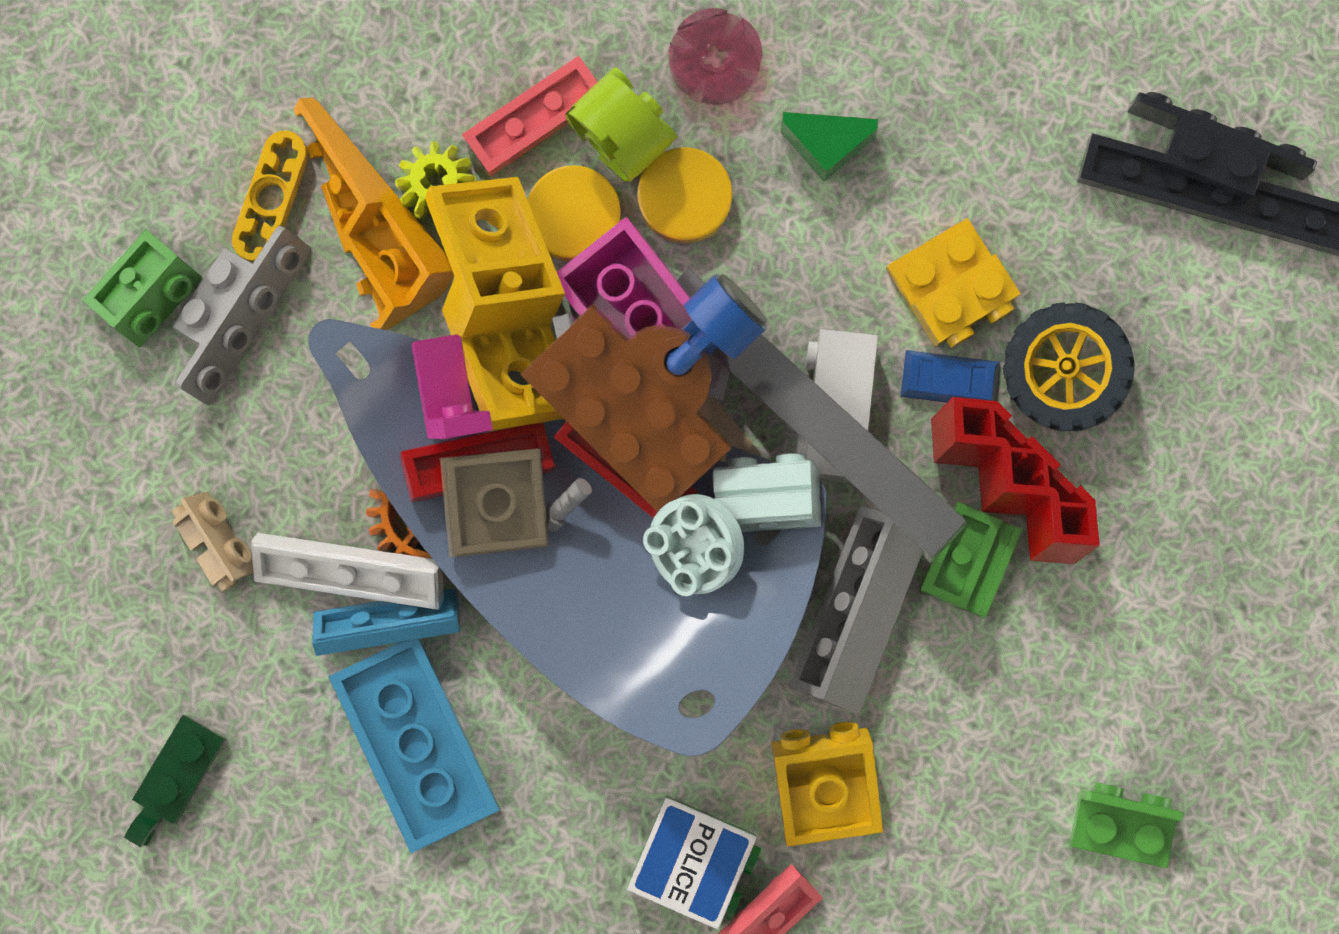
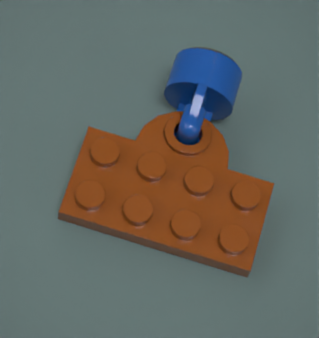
M715 274L684 303V308L692 320L682 329L659 324L645 327L630 338H627L592 304L521 373V376L657 512L667 503L678 499L731 449L732 444L698 411L708 397L713 375L709 355L719 348L731 358L736 359L767 330V319L758 306L736 283L723 274L721 276Z

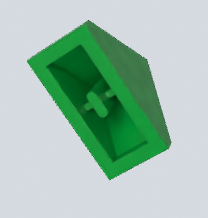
M783 112L780 132L817 175L825 181L874 140L878 129V119Z

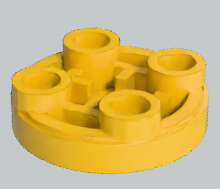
M682 147L665 151L641 175L638 185L640 213L647 227L668 241L687 244L699 242L713 236L724 224L731 209L732 185L729 175L716 158L702 150Z
M576 165L563 166L548 172L537 181L528 197L529 205L550 256L559 261L567 262L573 260L621 221L620 202L612 184L599 172L587 167Z

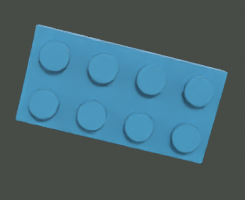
M421 639L394 644L329 676L330 682L411 854L501 810Z

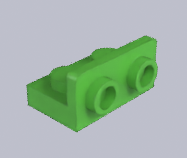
M145 229L86 295L83 301L115 330L136 346L142 347L182 300L190 294L202 277Z
M1095 782L1093 791L1080 789L1069 841L1070 847L1162 868L1168 867L1176 821L1183 822L1184 812L1171 809L1172 799L1143 793L1141 802L1123 798L1124 788Z

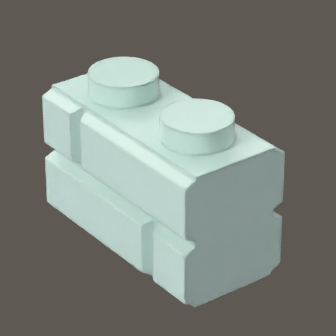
M804 455L776 456V463L757 464V459L748 457L733 458L728 460V467H719L713 470L715 500L723 504L733 514L740 526L741 532L821 527L820 473L811 460L805 461Z

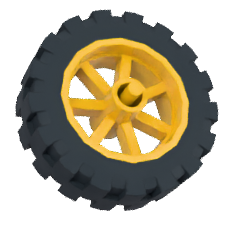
M1055 303L1043 310L1039 309L1030 315L1031 317L1017 326L1013 332L1015 334L1006 346L1003 374L1010 397L1014 400L1020 411L1031 420L1056 431H1083L1104 423L1122 407L1133 385L1135 361L1130 342L1124 331L1108 314L1083 303ZM1066 332L1079 333L1071 354L1065 353L1056 336L1057 334ZM1087 337L1097 343L1103 352L1101 355L1090 358L1077 359ZM1048 339H1050L1059 356L1057 361L1035 358L1039 348ZM1105 362V374L1101 385L1082 372L1084 367ZM1033 365L1056 369L1057 373L1042 386L1038 387L1034 378ZM1062 378L1066 381V403L1055 401L1045 395ZM1078 378L1094 389L1095 392L1088 398L1074 403V380Z

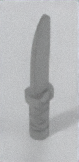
M578 478L554 503L545 505L547 531H558L566 523L565 518L591 494L592 488L586 480Z

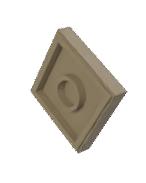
M540 449L440 458L449 557L549 547Z

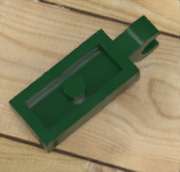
M182 715L132 798L133 801L144 808L131 823L124 838L139 847L147 846L163 818L172 824H177L225 743L226 738L189 716Z

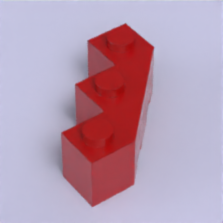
M952 397L931 418L934 463L978 467L982 512L1026 516L1030 561L1075 564L1098 548L1100 542L1096 500L1081 485L1076 488L1058 470L1061 464L1033 436L1027 439L1011 423L1009 419L1012 415L998 401Z

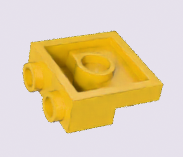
M968 218L886 267V270L935 348L947 342L950 349L966 341L975 334L971 326L986 317L991 324L1003 319L1016 310L1012 302L1021 294L997 255L990 254Z
M839 722L830 726L829 733L810 736L808 730L792 729L782 733L781 740L771 742L787 847L883 832L873 743L867 727L859 729L858 724L854 722Z

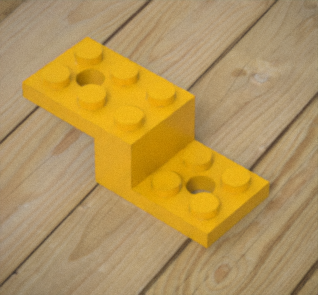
M510 177L429 186L425 200L455 276L442 312L451 335H459L461 337L467 377L479 411H490L493 428L491 431L564 419L530 384H517L508 376L510 371L522 373L555 341L550 325L565 295L519 178ZM486 220L490 225L497 227L498 231H485L477 225L476 221Z

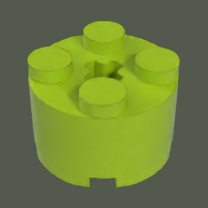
M613 67L572 105L571 109L565 113V117L578 137L583 142L586 139L592 147L601 155L599 159L617 177L625 182L628 180L631 182L677 139V135L660 118L664 111L657 101L646 91H643L638 96L632 90L633 85L626 75L617 67Z

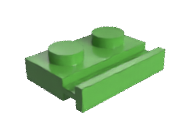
M956 502L953 509L969 523L936 559L932 558L919 591L983 619L987 616L1023 529L1002 522L1003 520L961 502Z

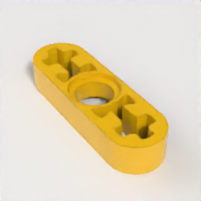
M282 130L275 132L266 140L232 234V246L235 252L252 264L263 249V247H256L253 253H248L249 246L243 242L245 235L253 236L256 233L259 224L256 219H250L252 212H255L264 219L275 220L273 227L266 222L262 226L261 237L265 241L269 240L278 226L285 228L308 163L309 152L301 137L292 131ZM291 142L292 148L298 156L296 159L288 158L284 164L282 172L285 176H291L290 181L287 183L279 176L266 174V172L270 168L277 173L280 158L274 152L276 148L284 149L287 143ZM268 186L280 187L284 193L283 202L278 208L273 210L261 208L258 202L260 192Z

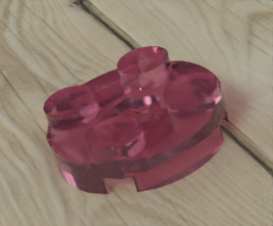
M708 8L689 15L678 26L677 32L673 36L672 42H670L668 64L671 76L678 88L695 102L711 105L733 102L745 95L758 79L762 62L760 38L750 22L743 17L740 19L735 15L728 14V10ZM715 46L718 52H727L728 57L723 59V66L714 67L712 64L704 63L702 59L707 57L708 47Z

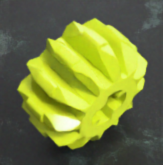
M436 141L430 143V154L424 155L422 150L416 146L412 149L416 162L412 163L408 160H402L399 164L401 170L407 175L395 180L397 189L406 191L400 198L403 206H415L414 215L419 220L424 219L430 211L425 196L428 191L427 188L432 186L428 180L431 175L437 173L444 185L477 181L474 175L466 174L472 168L470 159L468 157L458 159L459 151L454 145L449 146L442 155L439 143Z

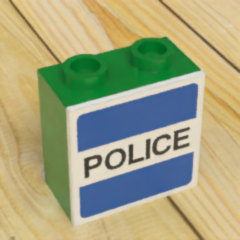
M666 795L629 881L627 890L715 929H719L722 919L731 921L738 907L742 893L735 891L742 872L750 875L761 851L760 847L754 845L757 836L753 832Z

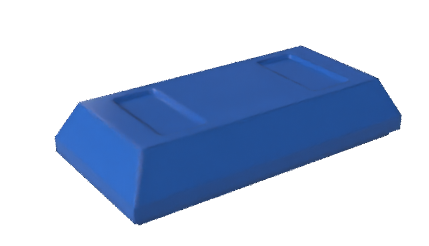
M906 350L900 397L945 403L952 397L996 401L1000 362Z

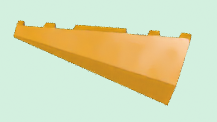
M314 97L299 98L293 110L297 117L303 116L316 136L317 141L307 146L311 159L323 157L330 180L324 183L321 188L344 253L352 252L366 277L356 283L359 295L372 294L379 313L378 319L370 323V326L388 330L442 296L454 278L449 260L444 251L409 209L403 206L399 197Z

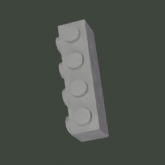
M864 506L859 507L789 684V687L858 715L923 553V549L883 512Z

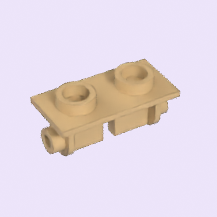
M208 492L183 497L180 500L182 504L172 510L175 517L172 523L178 529L191 551L205 543L208 550L197 557L196 560L212 587L218 586L223 593L238 584L237 579L253 575L251 551L244 541L236 538L226 522V511L222 504L212 498Z

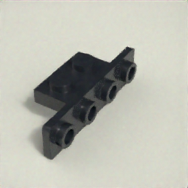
M1139 92L1127 110V113L1173 130L1160 166L1246 200H1250L1254 196L1265 166L1303 181L1314 172L1317 165L1316 160L1306 157V152L1297 146L1290 144H1280L1278 146L1261 139L1262 135L1253 129L1240 126L1235 128L1217 122V117L1207 111L1199 109L1188 111L1175 106L1169 97L1160 93L1147 92L1144 94Z

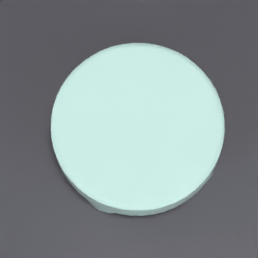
M685 495L664 505L654 517L651 527L646 530L643 537L645 549L651 554L656 568L665 580L671 584L673 590L681 596L706 594L717 590L734 578L742 564L744 540L737 520L723 504L705 495Z

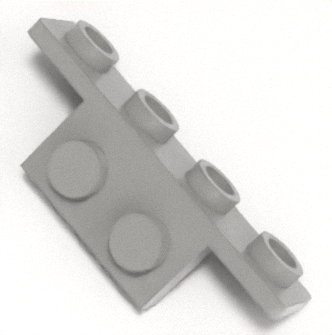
M278 226L253 264L223 248L172 326L177 331L200 344L176 380L175 385L206 405L212 403L311 251L309 245L288 229Z

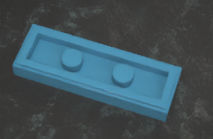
M456 589L443 590L444 601L439 610L376 601L316 611L313 614L312 635L315 655L320 656L460 632Z

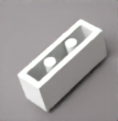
M820 329L817 342L808 341L805 370H813V381L868 430L878 335ZM798 435L796 454L804 455L805 461L811 460L819 469L820 478L848 481Z

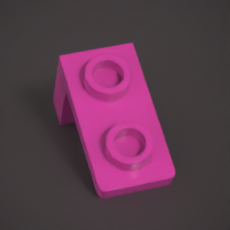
M449 335L414 341L412 343V351L427 438L448 439L493 430L489 410L473 411L461 337L459 335Z

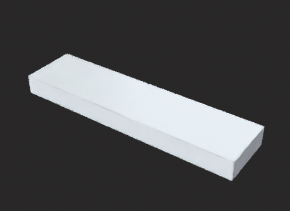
M257 533L251 541L254 582L439 610L444 601L443 571L430 558Z

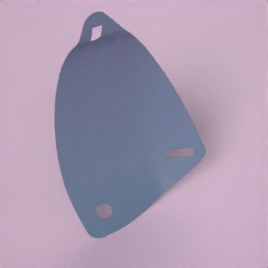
M326 319L316 323L309 334L310 351L335 393L346 424L366 464L391 504L420 544L476 610L549 680L581 705L612 725L642 740L683 756L703 755L717 748L734 731L765 692L783 663L798 632L812 592L822 551L827 502L824 485L820 482L821 527L783 529L771 543L763 546L757 545L753 540L756 531L742 532L744 555L740 569L734 578L710 593L681 596L673 590L671 584L660 574L651 554L645 549L643 537L646 530L651 527L653 518L554 438V434L566 421L565 419L543 422L555 468L552 472L542 474L545 505L554 503L578 478H582L590 484L592 488L591 494L565 518L566 523L558 531H547L549 547L449 557L444 497L439 496L411 503L399 455L404 450L494 431H485L448 439H428L412 351V343L420 339L334 319ZM349 341L370 366V372L364 379H357L336 355ZM517 371L508 372V376L515 383L520 385L529 384L521 376V373ZM469 384L473 411H479ZM731 446V449L727 452L726 461L718 460L693 486L698 490L697 494L715 499L713 470L719 467H728V460L748 457L757 459V464L776 462ZM704 690L714 695L715 704L713 708L703 716L689 718L683 716L679 711L681 700L694 691Z

